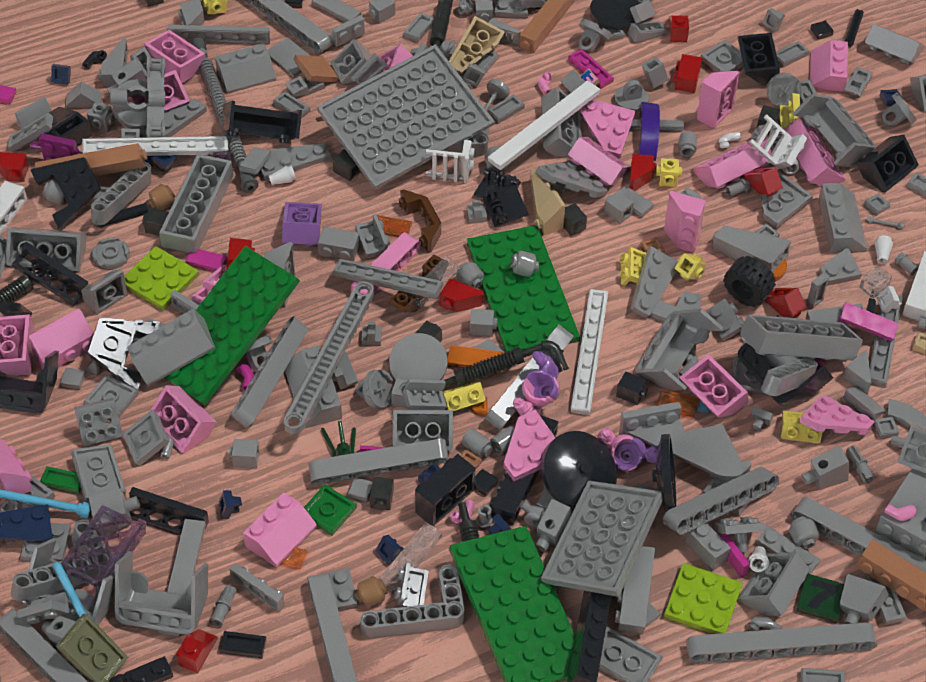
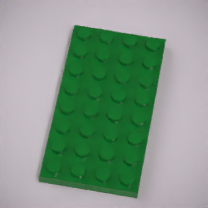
M536 225L467 238L466 243L471 258L484 273L481 286L490 310H494V318H497V331L504 351L508 353V350L511 351V349L518 346L520 350H524L540 344L541 341L546 340L558 324L574 336L568 344L580 342V335ZM526 251L535 254L536 261L539 262L537 272H533L530 277L515 274L513 268H510L514 253Z
M245 246L196 309L206 321L215 349L164 378L176 386H180L190 396L206 405L296 288L300 280Z
M523 526L450 545V554L504 682L567 681L575 634L553 585L546 584L541 580L545 567L527 527Z

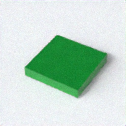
M324 484L304 506V509L316 522L317 527L333 536L357 509V504Z

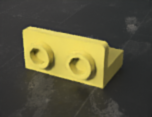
M793 93L792 99L788 100V105H780L779 115L780 127L782 129H786L797 118L801 119V117L793 115V112L800 106V94Z
M630 247L625 253H622L620 257L621 285L625 286L629 281L638 284L646 256L645 252Z
M472 382L443 391L448 410L455 411L485 401L481 382Z
M783 411L781 439L821 443L822 432L815 431L799 422L804 413Z

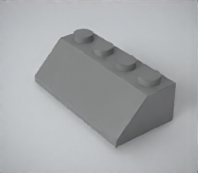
M556 87L541 97L542 115L568 95ZM580 109L543 137V148L546 152L555 157H570L568 153L578 138L582 137Z
M822 183L819 202L830 252L839 253L846 248H849L850 252H867L855 194L841 183Z
M24 227L7 228L6 265L12 266V263L21 254L22 246L27 241L71 271H80L86 251L87 233ZM26 259L19 263L23 267H31V263Z
M194 308L127 346L133 364L148 386L215 349L205 319Z
M320 345L300 350L290 360L284 370L294 399L321 351ZM332 379L329 380V385L323 391V396L320 397V401L317 403L316 409H314L313 415L310 416V421L307 422L304 429L342 419L341 403Z

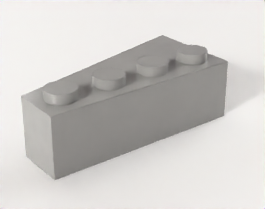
M641 547L624 584V589L618 597V603H622L621 610L616 611L615 623H619L618 631L644 634L655 548Z

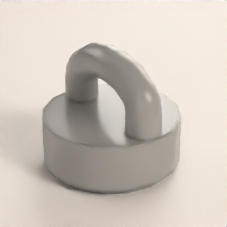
M459 0L458 13L460 15L464 13L470 14L474 11V5L471 0Z
M455 40L451 42L444 41L440 45L439 49L445 57L451 58L456 49L454 46Z

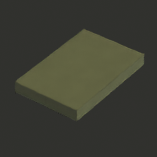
M82 614L56 645L58 650L90 682H109L129 658L87 614Z

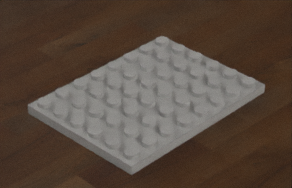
M436 44L317 106V111L375 190L431 160L432 155H427L426 149L448 151L464 142V140H468L490 128L495 123Z

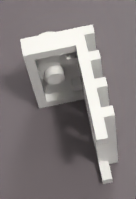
M765 115L766 125L757 140L751 139L749 143L754 150L757 149L760 152L759 155L761 157L764 156L768 159L767 162L772 163L777 170L791 167L796 162L798 153L803 150L807 138L803 134L791 137L773 119ZM773 126L775 129L773 130L766 144L762 148L760 145L766 137L767 133L769 132L770 128ZM779 133L782 134L772 153L769 155L767 152L769 151Z
M464 140L462 153L426 149V154L432 155V172L426 171V176L432 177V180H436L437 177L443 178V181L454 179V182L464 180V183H468L469 173L474 169V161L471 159H474L475 149L471 148L472 141ZM437 156H443V173L437 172ZM448 157H454V174H448Z

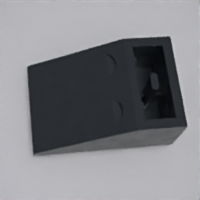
M57 107L49 112L53 116L52 129L44 134L76 140V145L83 142L82 139H88L92 136L89 121L79 112L63 107Z

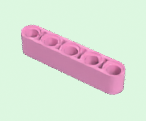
M403 233L371 266L399 271L419 251L421 241L407 233ZM354 281L350 291L352 292L354 287L360 282ZM372 285L373 288H374V295H375L382 287ZM363 289L360 290L359 293L365 295L368 294L369 291Z

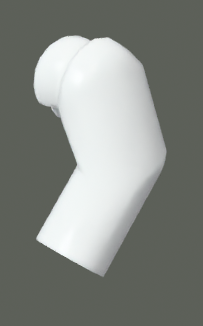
M740 132L724 134L718 141L720 148H728L730 146L729 142L740 141Z

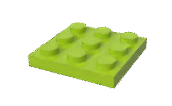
M155 246L124 276L128 291L164 311L172 303L170 293L174 290L182 293L199 276V271Z
M683 563L664 618L710 634L727 633L743 582Z

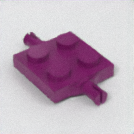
M43 133L39 138L40 143L32 141L30 145L31 149L42 152L44 161L83 154L77 148L76 140Z

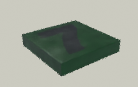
M808 573L805 577L796 611L838 623L841 613L840 600L844 584Z

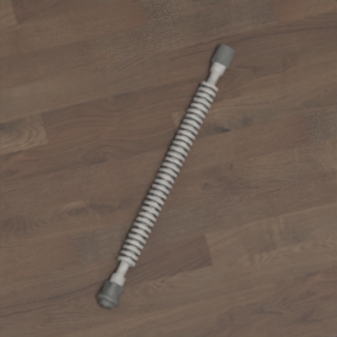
M196 38L191 44L205 53V58L199 68L223 134L227 136L228 148L234 165L240 169V164L247 157L239 134L237 137L228 136L227 132H224L223 104L227 103L212 61L207 58L206 44L202 38ZM239 171L242 191L246 193L254 192L259 186L254 175Z

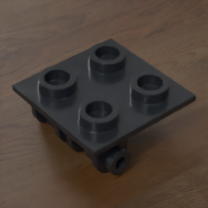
M491 167L489 169L485 168V177L476 189L474 196L482 198L486 196L487 190L491 188L496 192L516 185L518 188L521 181L516 176L508 175L505 172L502 175V171L497 173V170Z
M516 185L497 192L492 188L488 189L486 196L482 197L494 227L529 215Z

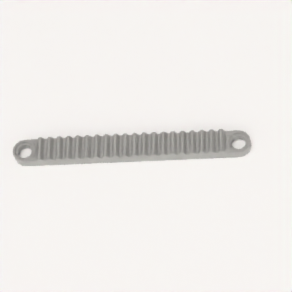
M360 282L354 287L284 417V427L288 433L298 434L302 432L307 422L310 421V416L313 415L320 397L323 396V391L329 385V380L332 379L336 367L338 368V364L341 362L348 344L351 343V338L353 339L354 333L357 332V327L360 326V321L362 322L363 316H365L366 310H368L369 304L373 299L374 288L371 283ZM366 289L369 291V293L363 295L360 294L359 291ZM292 420L300 422L297 426L289 425V422Z

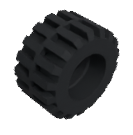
M750 256L738 258L725 273V278L723 279L724 286L728 290L727 292L735 300L752 307L761 305L776 285L775 277H773L774 274L769 270V267L763 264L762 261L757 260V258H751Z

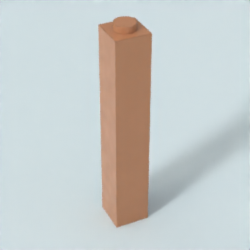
M547 0L520 34L519 48L534 53L575 0Z
M139 143L35 162V168L85 157L94 175L101 176L144 168L147 153Z

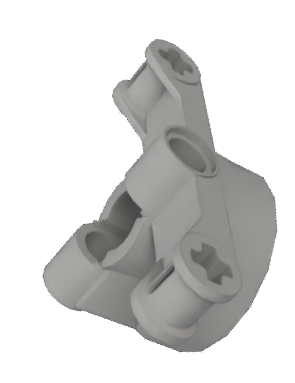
M147 56V81L129 80L119 85L118 88L111 89L110 105H112L113 115L125 127L131 129L146 128V138L165 137V57L150 58V56ZM132 95H141L146 98L148 103L145 104L144 102L139 105L132 102L127 103V98Z

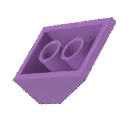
M285 202L282 243L292 242L293 246L297 244H305L306 246L318 245L322 204Z

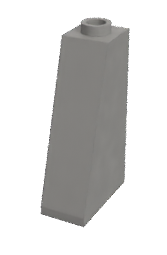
M723 226L714 233L712 238L714 250L735 260L742 256L757 258V260L767 265L772 272L776 270L790 252L791 241L729 226Z

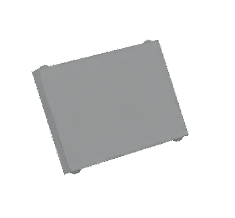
M288 37L267 50L270 58L293 77L302 72L293 60L295 55L310 56Z

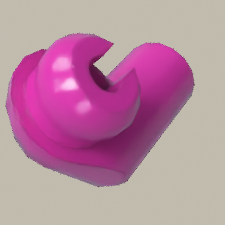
M242 364L237 367L236 371L237 374L239 373V376L244 378L241 389L245 391L254 373L248 365Z

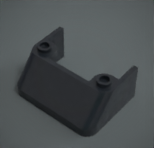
M235 101L223 104V128L228 136L237 137L238 134L267 137L279 139L280 143H290V140L299 139L302 110L293 112L235 105Z
M747 343L738 350L739 360L762 385L767 371L774 367L765 360L763 355L756 353L755 349ZM822 366L798 388L771 397L782 406L811 398L834 377Z
M55 350L45 357L44 369L38 372L36 382L0 376V408L29 413H40L45 410L57 381L59 351Z

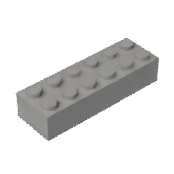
M197 154L159 232L162 247L186 253H197L233 178L232 161Z
M747 314L740 333L746 340V343L751 345L755 352L760 355L774 354L779 357L788 355L794 358L801 356L809 359H837L843 362L847 360L853 361L857 357L863 341L842 322Z

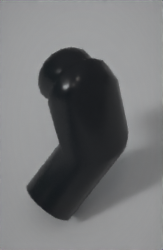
M106 51L92 52L83 61L82 65L89 69L93 63L103 62L107 57Z

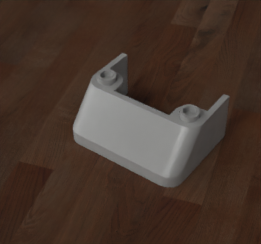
M812 93L793 112L794 116L803 117V121L808 127L818 128L837 151L835 154L836 159L833 162L835 165L849 166L869 154L876 147L864 130L834 97Z
M703 309L672 312L667 316L640 359L635 372L642 378L668 391L686 390L687 387L679 380L678 370L694 344L706 342L711 331H722L723 327Z
M50 539L34 547L28 570L57 562L51 559L56 544L55 539ZM115 573L102 580L101 587L97 589L95 596L73 586L87 615L97 625L100 624L115 603ZM62 589L22 602L26 607L31 606V601L65 592V590ZM68 598L69 613L60 616L77 621L79 617Z
M128 551L115 563V616L120 623L180 634H190L197 628L208 595V563H204L191 576V584L187 587L186 595L148 589L147 577L141 572L133 571L132 551Z

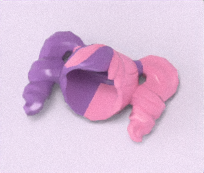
M535 351L532 354L540 370L528 373L522 383V391L526 400L521 398L513 399V405L521 416L535 409L541 415V408L555 401L560 394V385L557 381L558 367L550 356L545 355L541 351Z
M603 428L597 435L598 439L606 447L611 448V454L619 470L625 472L633 471L643 460L656 463L657 446L646 449L645 444L640 439L624 434L616 437L609 428Z

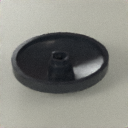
M582 431L565 432L554 438L543 452L541 475L544 485L556 501L570 507L571 510L575 509L588 481L616 485L617 469L611 452L602 441L589 433Z
M670 434L661 435L656 456V470H652V480L657 482L658 491L663 493L662 505L665 512L677 506L675 466Z

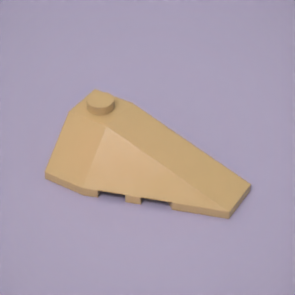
M475 16L449 60L450 64L458 73L462 74L466 71L469 64H475L494 49L505 31Z
M534 167L530 168V186L535 225L540 229L543 236L563 230L564 202L555 190H550L551 187L548 182L544 183L543 178L536 173V169Z

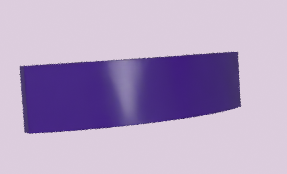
M641 101L639 154L654 156V161H656L660 129L659 104Z

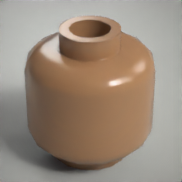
M160 184L149 192L150 199L148 202L152 208L164 211L174 203V197L176 196L168 185Z
M372 576L358 583V591L355 592L359 604L364 603L365 606L370 608L383 602L385 594L388 592L382 579Z

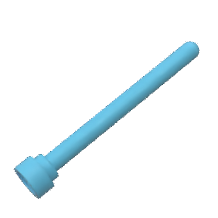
M0 489V498L35 505L48 504L50 508L75 512L80 518L89 519L91 506L88 502L77 505Z
M55 562L53 568L80 618L82 614L87 613L61 563Z

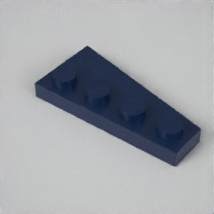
M48 504L0 512V539L6 540V542L26 540L27 543L53 539Z

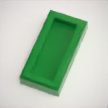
M46 466L40 480L41 483L50 489L74 494L80 493L81 486L77 472Z

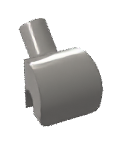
M522 501L519 507L527 513L524 519L525 523L537 529L545 513V508Z

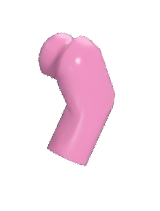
M549 72L541 75L537 82L544 95L551 91L548 85L551 82L552 74Z
M465 500L468 514L471 518L475 502ZM458 510L450 513V519L454 524L462 522L460 511Z
M888 504L884 513L898 521H905L915 517L917 509L914 505H907L898 509Z

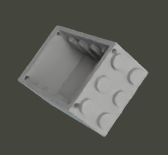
M912 468L889 504L898 509L907 505H914L917 509L915 517L905 521H898L883 512L875 533L926 559V522L924 521L926 518V473Z

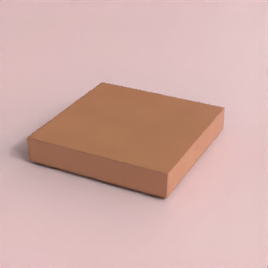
M295 55L293 59L309 81L337 82L339 79L323 56Z

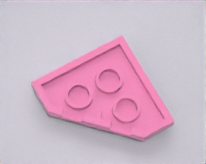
M592 99L581 108L580 116L585 120L589 131L594 139L598 141L599 145L614 156L621 158L636 111Z
M821 395L801 416L799 422L819 432H824L825 429H833L834 433L849 434V431H857L859 435H866L873 427L875 421L871 420L867 415L853 411L849 406L835 402L831 397Z
M536 409L518 417L504 460V468L513 481L541 469L543 452L547 445L555 438Z

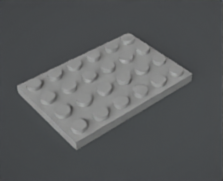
M588 481L541 576L542 582L619 597L663 501L662 491Z

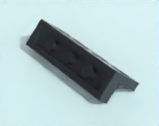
M27 241L22 246L21 254L12 263V267L72 306H75L82 298L81 290L89 283ZM26 259L31 263V267H23L19 263ZM43 270L46 272L47 277H38L35 271ZM51 281H60L62 287L52 286ZM74 290L78 294L72 299L66 294V291Z
M132 487L129 492L130 498L137 496L140 507L144 510V512L134 514L130 511L131 519L180 536L185 519L205 521L206 527L209 523L208 513L205 510ZM159 513L162 514L163 518L155 521L150 519L149 515ZM178 519L181 524L173 527L169 525L168 521Z

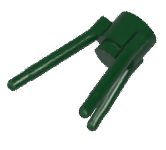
M338 421L341 443L337 445L336 450L325 428H321L333 457L355 453V427L352 428L349 446L348 443H345L342 421Z

